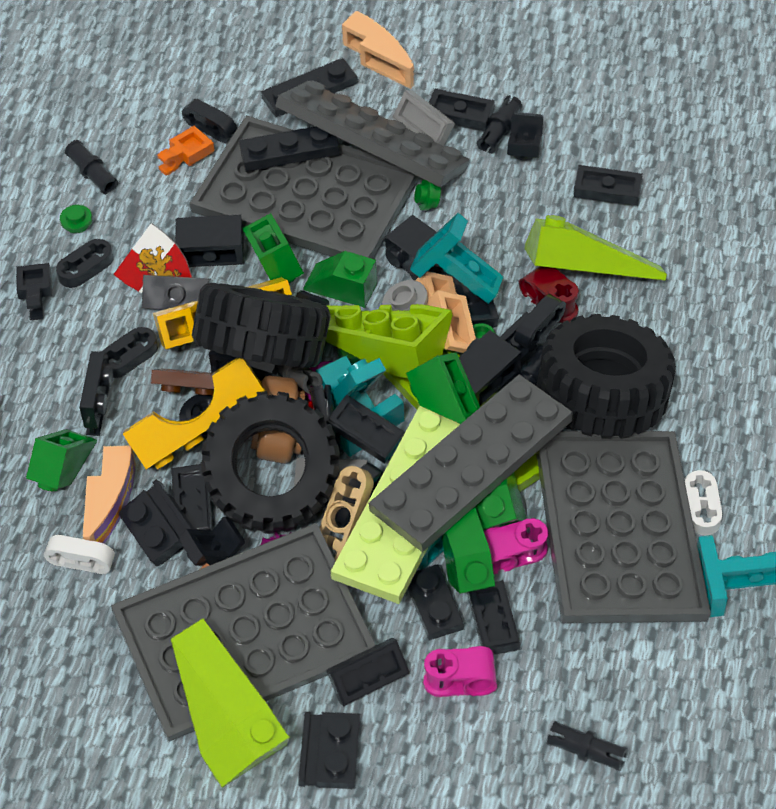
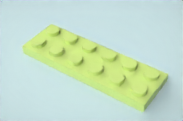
M419 406L331 570L332 580L400 604L427 549L421 552L369 511V502L460 425L459 423Z

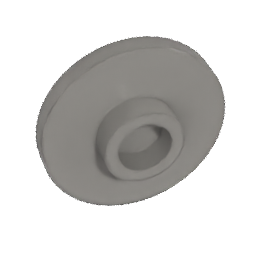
M402 281L393 285L385 293L382 305H391L392 310H410L411 304L427 305L428 292L424 285L418 281Z

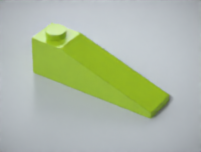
M547 215L546 219L536 218L525 242L524 249L535 266L666 280L667 273L660 265L566 222V219L560 216Z
M411 304L410 310H392L391 305H380L379 309L372 311H361L359 305L327 306L331 318L326 342L361 360L366 359L367 363L380 358L386 369L385 372L408 379L407 372L443 354L453 316L452 310L423 304Z
M204 619L199 620L171 638L200 755L223 788L286 747L289 736L267 703Z

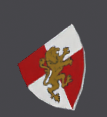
M153 223L149 225L113 274L126 285L140 293L143 292V275L193 278L187 259L178 245Z

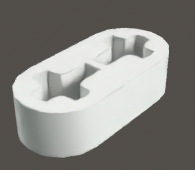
M701 470L693 471L687 475L685 485L694 531L699 535H712L719 530L722 521V508L717 482L711 473ZM700 483L705 488L704 497H699V491L695 484ZM702 508H706L707 516L711 518L709 523L704 522L703 518L700 517Z
M54 535L48 541L44 557L49 563L56 566L107 574L112 566L115 552L112 548L100 542Z

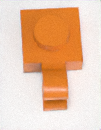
M192 126L169 140L170 148L162 150L157 155L164 163L158 166V168L167 176L177 170L183 161L191 166L214 152V142L197 127Z

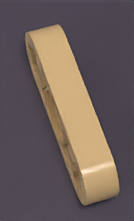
M348 466L339 473L319 527L328 547H332V549L337 551L334 558L335 561L367 505L373 490L374 483L371 474L367 470L356 466ZM351 478H357L361 482L359 489L349 485ZM343 496L356 500L355 505L342 501ZM341 508H347L351 515L350 521L345 527L339 528L335 522V515ZM330 532L344 535L343 539L330 536Z

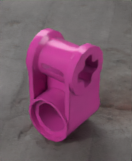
M529 518L502 527H492L484 530L491 552L494 575L498 574L499 570L502 569L504 572H507L516 567L539 562L547 555L548 529L538 519Z
M475 646L463 649H436L428 653L425 658L424 669L426 673L423 685L425 690L435 697L483 696L491 694L497 689L494 655L490 648ZM438 659H442L440 666H438ZM440 681H444L443 688H440Z

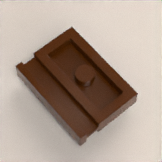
M164 368L152 370L151 384H161L160 391L181 392V388L184 386L195 387L194 394L214 395L213 373Z

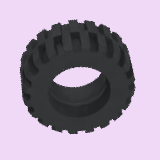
M206 283L200 289L192 338L196 345L204 349L236 358L289 367H316L323 359L331 314L327 306L296 296L238 285Z
M591 314L587 318L581 315L574 317L571 322L566 320L546 337V342L543 344L536 386L572 411V421L566 426L571 430L576 428L581 430L582 434L588 436L596 434L606 439H611L613 436L627 438L633 435L634 432L639 435L650 429V427L652 428L666 413L676 371L675 358L661 336L656 337L654 330L647 326L644 328L639 326L637 321L632 319L626 321L616 315L601 317V314Z
M267 391L256 392V397L247 399L245 395L237 399V404L229 408L226 406L219 413L220 418L216 423H211L207 430V439L203 441L201 449L202 475L212 501L224 513L225 517L230 518L233 523L237 522L244 529L250 531L254 529L261 530L263 534H274V531L279 530L288 532L295 530V527L302 523L306 525L314 519L315 514L319 511L322 512L328 504L339 474V448L336 444L335 434L331 425L328 426L324 420V415L318 409L313 410L309 407L306 400L300 397L295 400L289 397V393L279 391L277 395H268ZM259 432H284L298 442L304 453L305 468L301 479L291 490L281 495L264 496L250 490L238 475L237 456L239 450L248 438Z

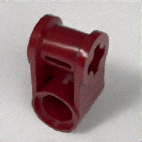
M539 266L519 280L521 293L525 297L529 296L532 299L530 302L537 305L547 294H551L566 303L565 312L559 323H563L566 320L571 322L574 317L578 316L579 309L575 303L579 295L578 286L564 276L557 268Z

